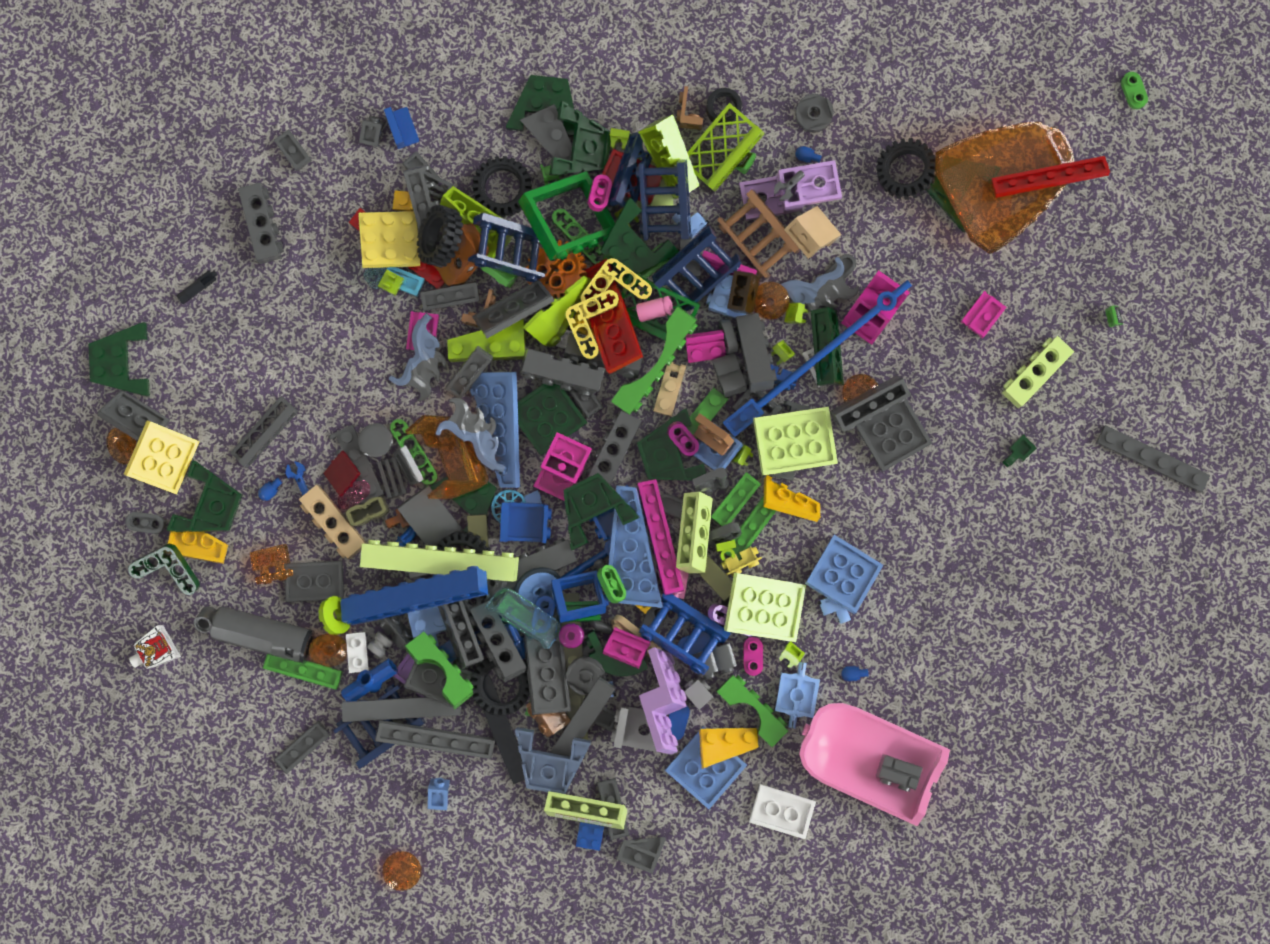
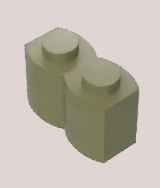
M374 497L367 500L363 505H355L346 511V515L350 525L360 527L366 525L372 519L384 517L390 510L384 498Z

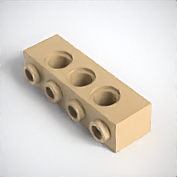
M315 485L299 499L302 503L300 507L306 514L310 513L314 517L313 523L319 529L323 528L326 532L324 536L331 544L334 542L337 545L338 549L336 550L342 558H353L361 551L362 543H367L354 526L350 525L349 520L321 486ZM322 503L324 505V511L321 514H318L316 512V507L318 504ZM331 518H335L337 524L331 529L328 526V521ZM343 533H347L349 536L346 543L340 541V536Z

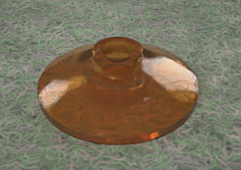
M769 281L760 284L757 290L754 311L759 313V316L764 319L772 320L781 317L789 306L787 290L777 282ZM768 298L774 300L772 305L767 304Z
M118 428L111 429L106 438L110 455L117 462L128 464L136 447V440Z
M322 634L311 642L309 654L317 664L327 667L336 666L347 658V644L338 635Z

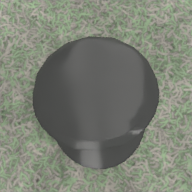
M379 423L366 426L358 437L360 451L369 457L385 455L391 449L393 443V436L390 430Z

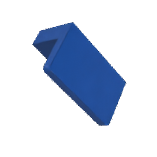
M391 107L384 109L398 149L419 142L407 107L393 111Z

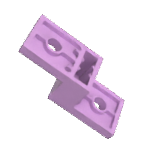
M835 160L778 170L777 176L739 182L743 206L749 199L746 194L752 189L757 194H764L767 200L765 203L775 216L800 212L805 205L842 199ZM798 171H803L805 176L791 189L793 196L787 201H779L785 195L786 189L779 190L774 196L775 185L779 181L787 183ZM820 178L824 181L825 185L821 188L816 187L814 180ZM757 207L755 209L752 208L745 214V220L758 219L761 212Z
M654 647L649 649L648 652L660 687L639 695L656 751L672 755L678 752L676 747L678 743L676 737L672 735L670 729L672 724L666 715L687 707L685 703L686 695L680 688V677L674 669L673 664L675 662L673 656L669 652Z

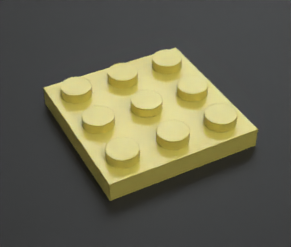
M414 211L359 213L362 268L420 266L419 253H417V248L419 247L417 246L418 228Z
M147 420L124 475L177 494L200 441Z

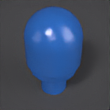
M806 146L798 147L795 152L796 158L805 163H811L812 161L820 163L822 158L821 155L815 154V150Z
M277 477L272 483L270 481L265 483L258 491L259 498L263 501L271 500L277 494V488L283 482Z
M846 666L841 671L842 678L848 682L860 680V677H869L868 669H859V666Z

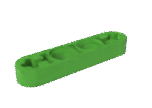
M557 209L553 212V223L570 241L589 235L566 210ZM558 214H559V215H563V214H564V215H565V216H564V220H565L567 223L569 222V220L572 221V222H570L569 224H567V226L565 227V229H563V227L565 226V224H564L561 220H560V221H556ZM571 227H577L579 233L576 236H571L568 230ZM598 244L595 246L598 248L595 251L601 256L603 253L600 251L601 246ZM595 247L581 251L593 265L601 262H596V256L593 253L591 256L589 255L594 251Z
M401 419L394 420L390 425V430L400 447H404V442L407 439H412L414 447L409 450L413 459L417 455L424 457V463L417 466L418 469H423L428 464L430 467L426 468L427 471L434 474L432 481L427 479L422 480V482L426 485L435 484L438 474L408 424ZM396 424H404V427L402 428L403 432L405 434L409 432L410 435L404 436L400 440L399 437H402V435L399 431L395 432V429L397 428ZM422 470L420 473L423 476V478H425L426 474Z

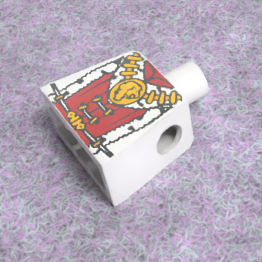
M157 625L134 644L137 654L130 657L129 660L135 668L144 664L149 669L178 659L181 656L165 627Z

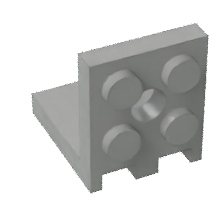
M621 705V710H616L614 722L618 723L617 729L613 728L611 742H614V747L622 748L623 745L657 752L651 732L647 735H642L639 732L640 725H648L644 710Z

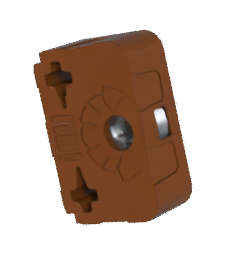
M472 223L463 224V227L460 229L463 231V235H460L459 239L462 240L461 243L457 244L459 249L454 251L455 257L451 258V262L447 263V266H443V268L435 266L448 286L465 283L477 269L475 263L468 261V257L478 253L481 236ZM487 246V249H486V256H487L488 253H489V248H488V246Z

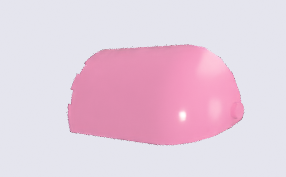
M832 703L819 708L810 725L805 724L802 731L804 739L799 755L804 768L820 782L918 826L926 814L932 795L929 792L933 782L937 783L947 765L950 749L860 708L844 703ZM883 754L923 767L916 790L910 788L908 792L899 789V784L892 782L890 786L879 782L880 778L876 777V773Z

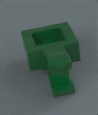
M1023 434L1008 448L1012 453L1002 463L1008 468L1017 459L1023 462L1037 447Z

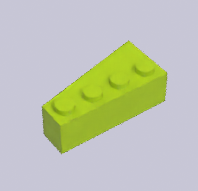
M673 115L656 120L638 131L657 168L674 167L680 159H687L689 192L700 186ZM661 175L666 186L678 184V177H675V175ZM671 194L673 199L679 198L676 194Z
M454 186L443 195L440 202L442 206L457 210L462 217L461 223L473 224L474 216L481 213L501 218ZM474 225L481 235L480 226ZM489 230L487 242L489 248L487 256L491 258L496 256L498 241L497 231ZM506 235L505 247L510 243L512 236Z
M524 318L489 338H486L480 330L447 340L448 360L450 362H465L477 346L493 356L491 361L523 359L526 351L525 329L523 328L525 325Z

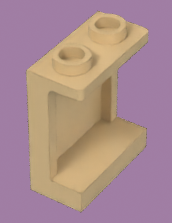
M818 206L796 217L784 229L808 259L821 248L830 246L841 236L840 232Z

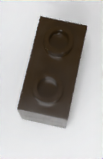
M734 271L727 309L736 313L753 315L760 277L749 272Z

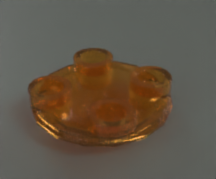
M865 374L853 375L847 379L842 391L844 402L846 403L878 386L875 379Z
M398 851L386 859L382 874L389 887L405 891L417 884L421 877L422 867L414 855L409 852Z

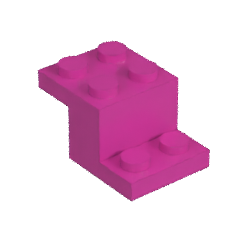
M878 270L841 324L847 328L877 305V298L882 292H893L900 285ZM906 290L896 298V306L891 311H880L859 328L855 334L872 345L910 292ZM887 298L883 299V304L889 305L890 300Z
M557 432L540 466L541 471L533 487L565 501L563 490L579 482L592 448Z

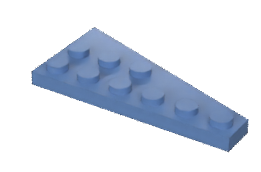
M482 372L472 384L470 392L475 397L477 407L483 412L486 423H490L491 417L496 423V429L492 435L493 438L498 437L499 439L495 460L497 461L496 463L505 465L503 473L495 470L498 483L503 488L520 487L517 372Z
M616 486V492L640 517L623 525L614 508L609 565L616 569L626 590L625 599L619 603L663 608L637 488Z

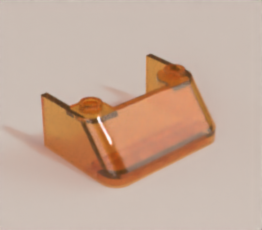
M422 415L405 430L406 434H421L427 446L438 448L448 480L443 481L428 494V499H453L479 489L488 483L486 469L477 459L470 441H462L447 429L442 430L439 436L435 435L439 424L443 421H448L450 416Z

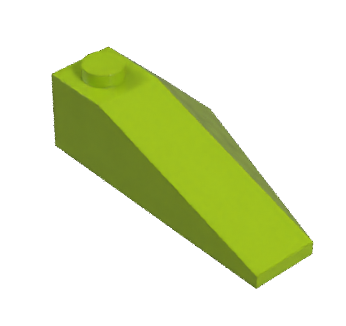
M586 276L581 277L565 290L564 297L555 298L549 309L545 312L541 309L523 328L544 346L551 347L557 345L569 326L566 318L567 309L581 302V295L592 280ZM575 310L571 311L572 314L569 316L570 318L574 317L576 313Z

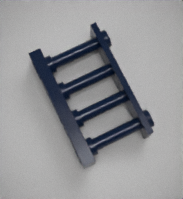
M680 159L674 167L646 168V161H641L639 166L636 167V177L640 178L642 208L640 234L643 235L644 241L650 238V233L678 232V234H681V239H689L691 237L687 159ZM675 175V177H678V184L667 187H647V176ZM676 194V196H679V203L670 206H648V195ZM677 213V215H680V222L669 225H650L649 214Z
M487 213L474 216L473 224L480 226L481 236L478 253L468 257L469 262L475 263L477 267H489L523 277L528 282H537V280L545 277V273L536 271L539 246L541 244L531 227ZM489 230L497 231L498 234L495 259L486 256ZM506 235L513 236L515 239L512 264L503 261ZM524 240L532 244L529 269L520 266L522 243Z
M708 226L652 275L654 284L659 289L663 285H667L673 292L698 302L730 273L737 271L742 262L737 253L730 258L715 243L717 238L715 232ZM706 247H709L725 263L717 271L700 255ZM691 260H695L710 275L703 283L686 268V265ZM677 273H681L696 289L687 295L672 280V277ZM690 304L681 306L686 312L694 308Z
M392 684L384 690L386 694L378 699H387L389 696L392 699L401 698L397 691L402 686L397 685L395 687ZM423 717L418 719L405 718L408 725L421 727L426 723ZM392 719L383 720V721L393 722ZM341 720L336 724L337 728L333 730L335 734L342 730L359 754L358 758L360 760L355 762L359 769L395 745L375 741L376 730L369 720L360 722L375 743V749L370 753L364 749L349 727L354 721L342 722Z

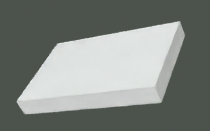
M759 784L749 822L805 839L816 801Z

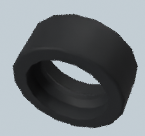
M719 88L710 94L707 99L706 112L712 122L718 117L713 110V103L719 97L725 96L732 99L735 108L741 112L742 101L736 91L730 88ZM733 112L731 116L726 117L725 121H736V113Z

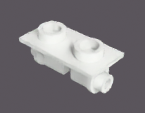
M365 632L346 634L349 673L369 670Z

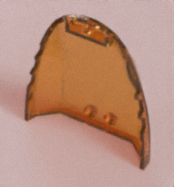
M1037 121L988 129L963 138L935 152V172L971 242L988 254L998 251L1022 234L1029 225L1034 223L1049 208L1048 206L1060 195L1067 185L1064 184L996 198L991 179L1074 162L1073 151L1066 136L1055 126L1049 127Z

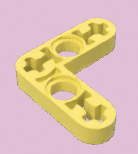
M611 258L603 264L583 291L581 302L586 300L584 297L586 294L590 295L593 292L590 289L591 286L596 291L603 293L614 280L636 297L643 300L651 296L652 288L649 283L621 262ZM609 263H616V268L621 271V268L625 269L620 274L619 279L615 277L618 273L615 271L610 273L608 271L609 267L607 265ZM625 274H631L634 278L633 282L629 285L624 284L622 281V277ZM600 277L604 278L607 282L604 288H598L595 285L596 280ZM637 279L641 281L638 283L640 287H648L647 295H639L640 290L636 287L634 291L631 289V287L635 285ZM590 302L588 303L587 307H593L597 303Z
M612 290L605 291L575 304L566 311L567 321L580 351L587 359H594L599 353L598 345L587 323V319L617 306L619 298L617 293ZM608 294H610L611 297L615 296L613 304L610 305L609 302H606L603 304L605 308L601 309V304L597 300L598 298H601V301H604L607 299ZM588 303H597V311L589 312L587 310ZM572 310L580 312L578 315L579 322L584 320V323L578 324L574 328L573 324H576L575 319L569 317L572 314ZM581 327H585L588 330V335L585 338L577 336V330ZM589 338H592V341H589L590 346L596 349L591 356L589 353L585 354L587 350L586 344H580V342L587 341Z

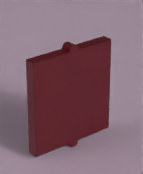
M341 451L331 461V464L323 474L338 495L342 497L353 486V483L361 473L345 451Z

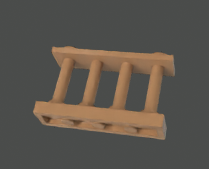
M751 189L746 194L749 198L747 203L728 220L725 221L724 218L719 217L717 219L720 223L718 227L724 234L728 233L755 265L756 268L754 269L757 270V274L760 277L769 278L771 275L767 270L788 252L798 253L801 249L784 230L785 226L756 191ZM757 207L761 212L759 214L760 217L737 235L731 226L752 208L755 209ZM769 222L773 227L771 232L749 250L743 241L763 223ZM781 236L785 241L784 246L766 262L761 264L755 255L776 237L779 238Z

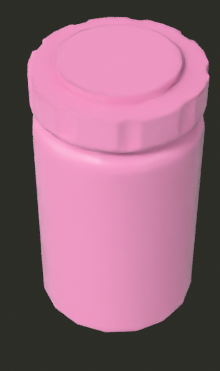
M669 296L636 304L640 322L673 314V305Z

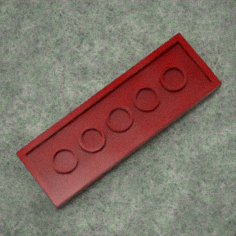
M608 259L584 270L587 273L585 276L592 280ZM609 263L607 266L609 267L608 271L611 273L613 269ZM600 277L596 280L595 285L598 288H604L607 282L604 278ZM615 280L606 291L612 290L617 293L619 298L617 306L589 318L606 372L609 374L643 358L622 294ZM591 286L590 289L593 290V292L590 295L586 294L584 297L587 300L593 297L595 293H597L598 295L601 292L596 291L594 287ZM608 294L607 299L601 301L600 298L601 309L605 308L603 304L609 302L610 305L613 304L615 296L611 297ZM597 304L593 307H587V310L591 313L598 309Z

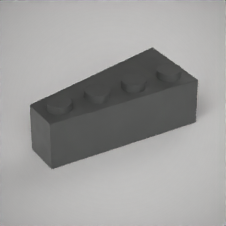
M531 349L525 351L519 371L520 374H523V378L529 380L540 379L542 380L541 383L549 386L557 384L560 385V389L566 391L574 389L579 391L578 394L587 397L600 391L605 368L598 367V370L590 369L591 367L586 363H576L574 365L570 359L558 357L555 360L551 354Z

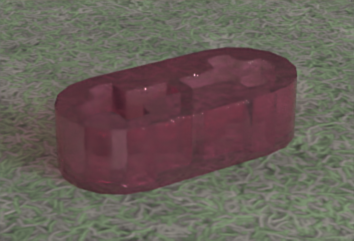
M364 480L355 481L353 486L342 497L338 496V505L342 509H349L359 504L369 495V484ZM359 486H362L361 493H356L360 489ZM350 496H351L352 498L348 500V504H347V503L345 502V501L347 500L346 497H350Z

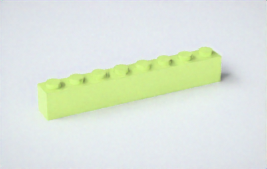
M368 540V543H362L360 567L446 575L453 570L464 571L467 570V567L478 566L479 569L487 572V579L514 582L517 580L519 557H513L514 553L510 552L494 555V551L483 550L481 554L475 553V549L464 548L463 552L456 551L455 547H444V550H439L435 545H425V548H418V544L406 543V546H399V542L387 541L386 545L380 544V540Z

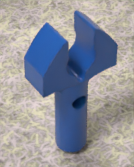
M294 461L298 467L297 474L292 472L289 464L286 467L285 473L288 479L294 478L302 495H305L309 491L302 477L306 468L303 464Z

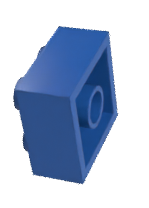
M580 822L576 847L600 851L604 826Z

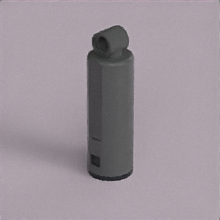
M206 606L201 609L193 622L196 630L201 633L210 632L211 639L302 664H305L310 656L315 637L314 630L221 606L217 610Z

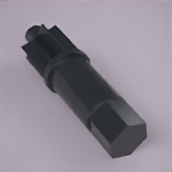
M215 270L205 272L195 282L176 295L178 300L182 304L188 302L217 280L215 277L218 275Z

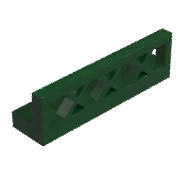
M829 307L810 310L814 355L839 336L837 310ZM840 345L815 364L817 386L844 385Z

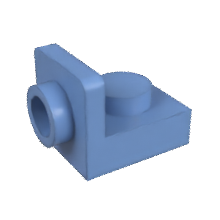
M443 778L430 779L427 809L447 810L450 780Z

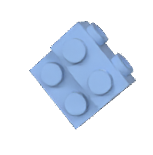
M728 275L715 287L713 294L709 293L706 304L709 305L708 310L736 319V317L746 314L736 313L727 309L733 276Z

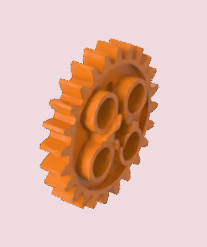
M561 240L558 241V246L563 245ZM539 247L536 271L547 270L545 277L539 280L552 295L553 299L565 295L566 289L582 276L587 275L586 271L582 270L587 268V265L582 263L585 261V258L580 256L581 252L575 255L570 253L565 260L557 259L550 261L544 249ZM569 265H573L572 270L566 271ZM562 280L559 286L554 287L556 281Z

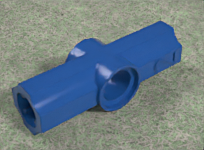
M388 658L370 671H361L356 681L342 689V697L346 701H357L368 692L375 693L379 691L383 682L397 674V666Z

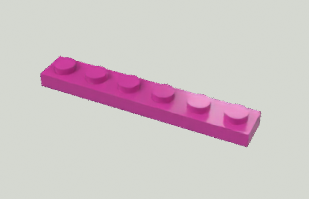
M657 480L637 483L664 595L683 592L684 587L680 571L676 568L677 559Z

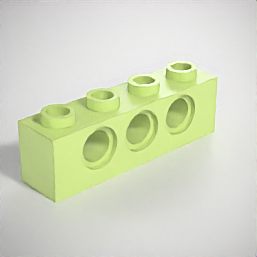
M1058 336L1053 339L1048 338L1042 345L1044 349L1040 353L1036 351L1029 358L1031 362L1027 366L1023 365L1016 372L1018 376L1014 380L1010 378L1003 385L1005 390L1002 394L1017 408L1022 407L1074 353ZM1046 353H1050L1053 356L1052 362L1046 360ZM1033 367H1038V368H1039V370H1040V375H1039V376H1037V375H1035V374L1033 373V371H1032V368H1033ZM1020 380H1024L1027 383L1026 389L1020 387Z
M702 492L684 493L676 568L689 574L705 573L713 498Z

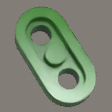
M1128 72L1121 79V86L1128 105L1138 110L1147 104L1148 95L1139 74ZM1129 79H1133L1135 83H1131ZM1136 96H1140L1141 101H1138Z
M611 565L601 567L597 572V577L607 599L612 603L623 601L626 597V590L616 569Z

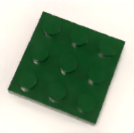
M542 384L518 401V425L540 456L548 452L557 432L569 437L587 424V421L567 393L560 389V385L553 384V386Z

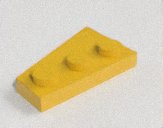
M765 476V508L818 522L820 519L819 502L800 492L794 493L787 489V485L783 483L779 485L772 481V477Z
M170 532L168 544H174L183 557L224 564L228 545L208 533Z
M757 728L699 730L702 769L759 747Z

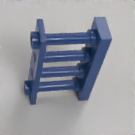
M663 593L661 597L663 608L660 609L650 626L648 627L643 624L638 633L641 634L643 639L654 642L689 665L695 673L704 675L709 669L705 662L717 643L721 642L724 644L731 632L724 631L722 626L673 594L664 595ZM672 610L678 614V619L664 638L655 631L668 611ZM689 621L695 628L683 647L680 648L672 643L684 622ZM705 632L710 635L711 639L697 659L688 652L700 633Z

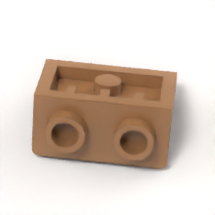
M699 413L695 418L699 426L694 436L723 456L734 443V440L727 432Z
M531 702L526 705L529 715L536 720L540 732L546 737L555 734L571 721L565 712L532 715Z

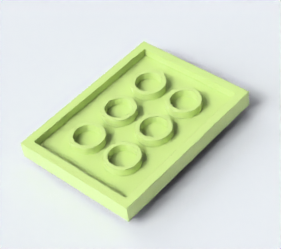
M829 407L753 418L762 476L838 464Z
M734 573L724 631L796 642L806 585Z

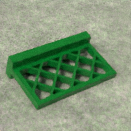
M631 274L629 275L626 285H629L632 282L633 276ZM641 277L649 283L651 288L658 290L660 297L657 298H664L665 296L675 297L677 305L673 306V309L678 306L682 308L681 306L685 304L694 306L693 313L690 315L695 318L701 304L663 286L659 289L654 282ZM644 286L643 289H640V292L644 291L647 295L648 287ZM624 288L621 293L623 300L625 297L631 296L635 304L633 307H626L632 325L666 341V323H659L658 319L640 322L637 312L632 310L636 308V298L631 292L626 294L628 290Z

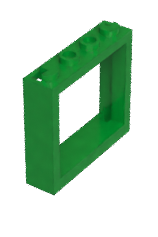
M587 171L525 192L518 201L550 261L557 258L562 260L570 253L575 255L586 247L591 249L600 242H605L610 230L615 225L607 207L600 212L594 211L603 230L558 246L536 205L537 202L579 187L588 200L592 180Z

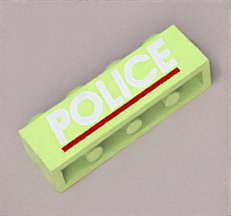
M548 791L544 808L548 816L624 830L628 811L625 805Z

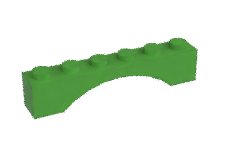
M678 306L666 322V342L658 362L642 378L622 385L611 402L629 415L633 411L636 413L642 406L640 401L643 396L648 397L653 390V387H651L655 380L658 382L663 376L664 372L662 369L665 365L670 366L675 359L674 352L677 349L681 350L687 342L684 340L688 333L692 335L698 325L695 324L697 319Z

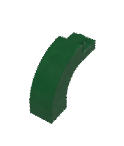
M594 630L586 632L588 638L585 640L589 648L595 649L588 654L602 665L606 673L615 676H632L648 669L644 659L638 669L604 655V649Z

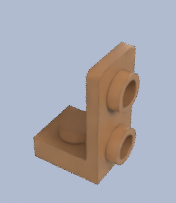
M684 86V92H680L679 103H682V109L677 111L676 121L680 122L679 128L702 130L703 118L697 114L685 116L688 86Z
M492 289L488 291L484 309L496 302V296ZM463 313L462 323L478 327L472 317L477 313Z

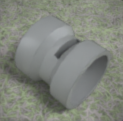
M378 631L375 635V640L370 642L367 648L380 658H383L386 654V648L391 647L394 642Z

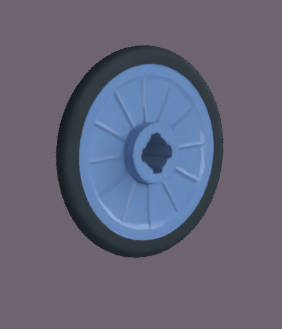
M545 567L534 568L524 573L518 579L514 588V598L517 604L528 611H533L538 597L548 595L554 600L551 580L560 579V575L556 571ZM547 601L542 602V608H546L548 606Z

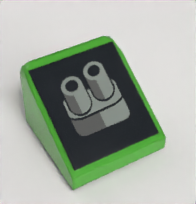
M749 152L735 169L746 174L754 163L756 154Z
M1113 305L1108 307L1105 312L1109 327L1123 325L1119 306Z

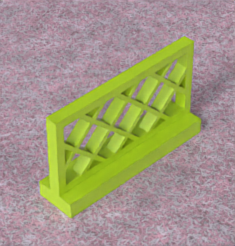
M729 103L687 152L689 157L691 155H698L699 165L692 166L695 175L716 192L764 135L763 130ZM731 109L736 113V121L726 122L725 115ZM747 123L752 127L747 134H740L739 124ZM736 124L737 135L726 136V125ZM716 126H723L724 136L713 137V129ZM737 138L738 145L734 149H727V139ZM724 139V149L714 150L713 140ZM711 140V151L701 152L700 144L703 141ZM725 152L723 163L715 164L714 153ZM711 154L712 164L702 165L701 155ZM712 167L713 174L706 180L702 176V168Z

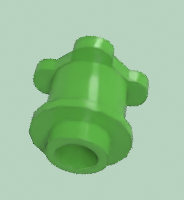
M541 164L540 167L545 185H548V181L560 180L559 176L562 175H549L551 165L543 167V164Z

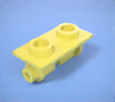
M756 546L753 548L749 547L739 552L741 560H738L735 554V558L729 557L721 565L724 570L728 569L729 572L726 575L731 574L733 577L734 573H742L741 568L748 566L750 569L760 564L758 560L762 559V557L757 558L756 554L759 552Z

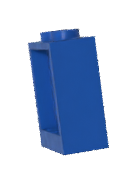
M597 570L551 580V589L560 623L606 613V606L609 605L606 595H603L602 586L597 577ZM593 583L598 605L567 611L562 590Z

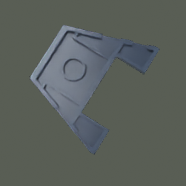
M517 727L515 735L518 739V749L522 758L526 788L566 794L591 744V740L574 738L571 756L569 757L532 750L534 730Z

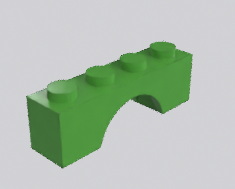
M422 632L405 645L406 651L417 665L431 663L443 670L446 676V684L442 690V695L455 710L473 695L472 689L474 687L467 678L464 680L460 676L461 671L457 665H451L447 660L449 658L447 653L443 649L439 650L435 645L437 642L431 634L427 635L425 632Z
M731 675L716 692L730 706L736 703H747L753 706L760 718L757 733L773 747L788 732L785 728L787 723L780 716L776 719L771 714L774 710L767 703L762 705L758 701L760 696L753 689L748 691L744 687L746 682L739 675L737 677Z

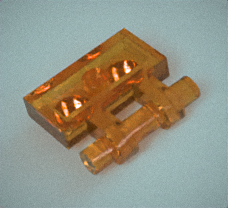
M287 544L250 552L253 571H260L261 575L255 578L257 584L263 583L266 585L274 580L283 581L287 577L293 576L292 569H284V565L290 563ZM275 567L276 572L270 574L269 568Z

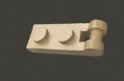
M674 362L670 366H666L653 412L672 417L686 365L681 364L680 366L673 364ZM671 371L678 373L677 378L670 376Z

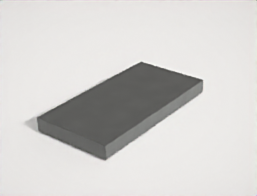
M537 280V282L529 284L472 317L485 337L489 338L554 302V299L540 280Z
M554 635L524 637L523 642L532 715L570 712L571 704L563 645L555 641Z

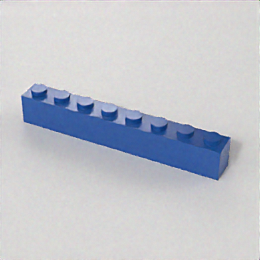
M470 566L464 571L453 570L446 575L436 574L429 579L419 578L412 583L402 582L395 587L385 586L378 591L368 590L365 591V594L348 595V598L341 599L342 622L349 625H357L488 595L487 572L479 569L478 566Z

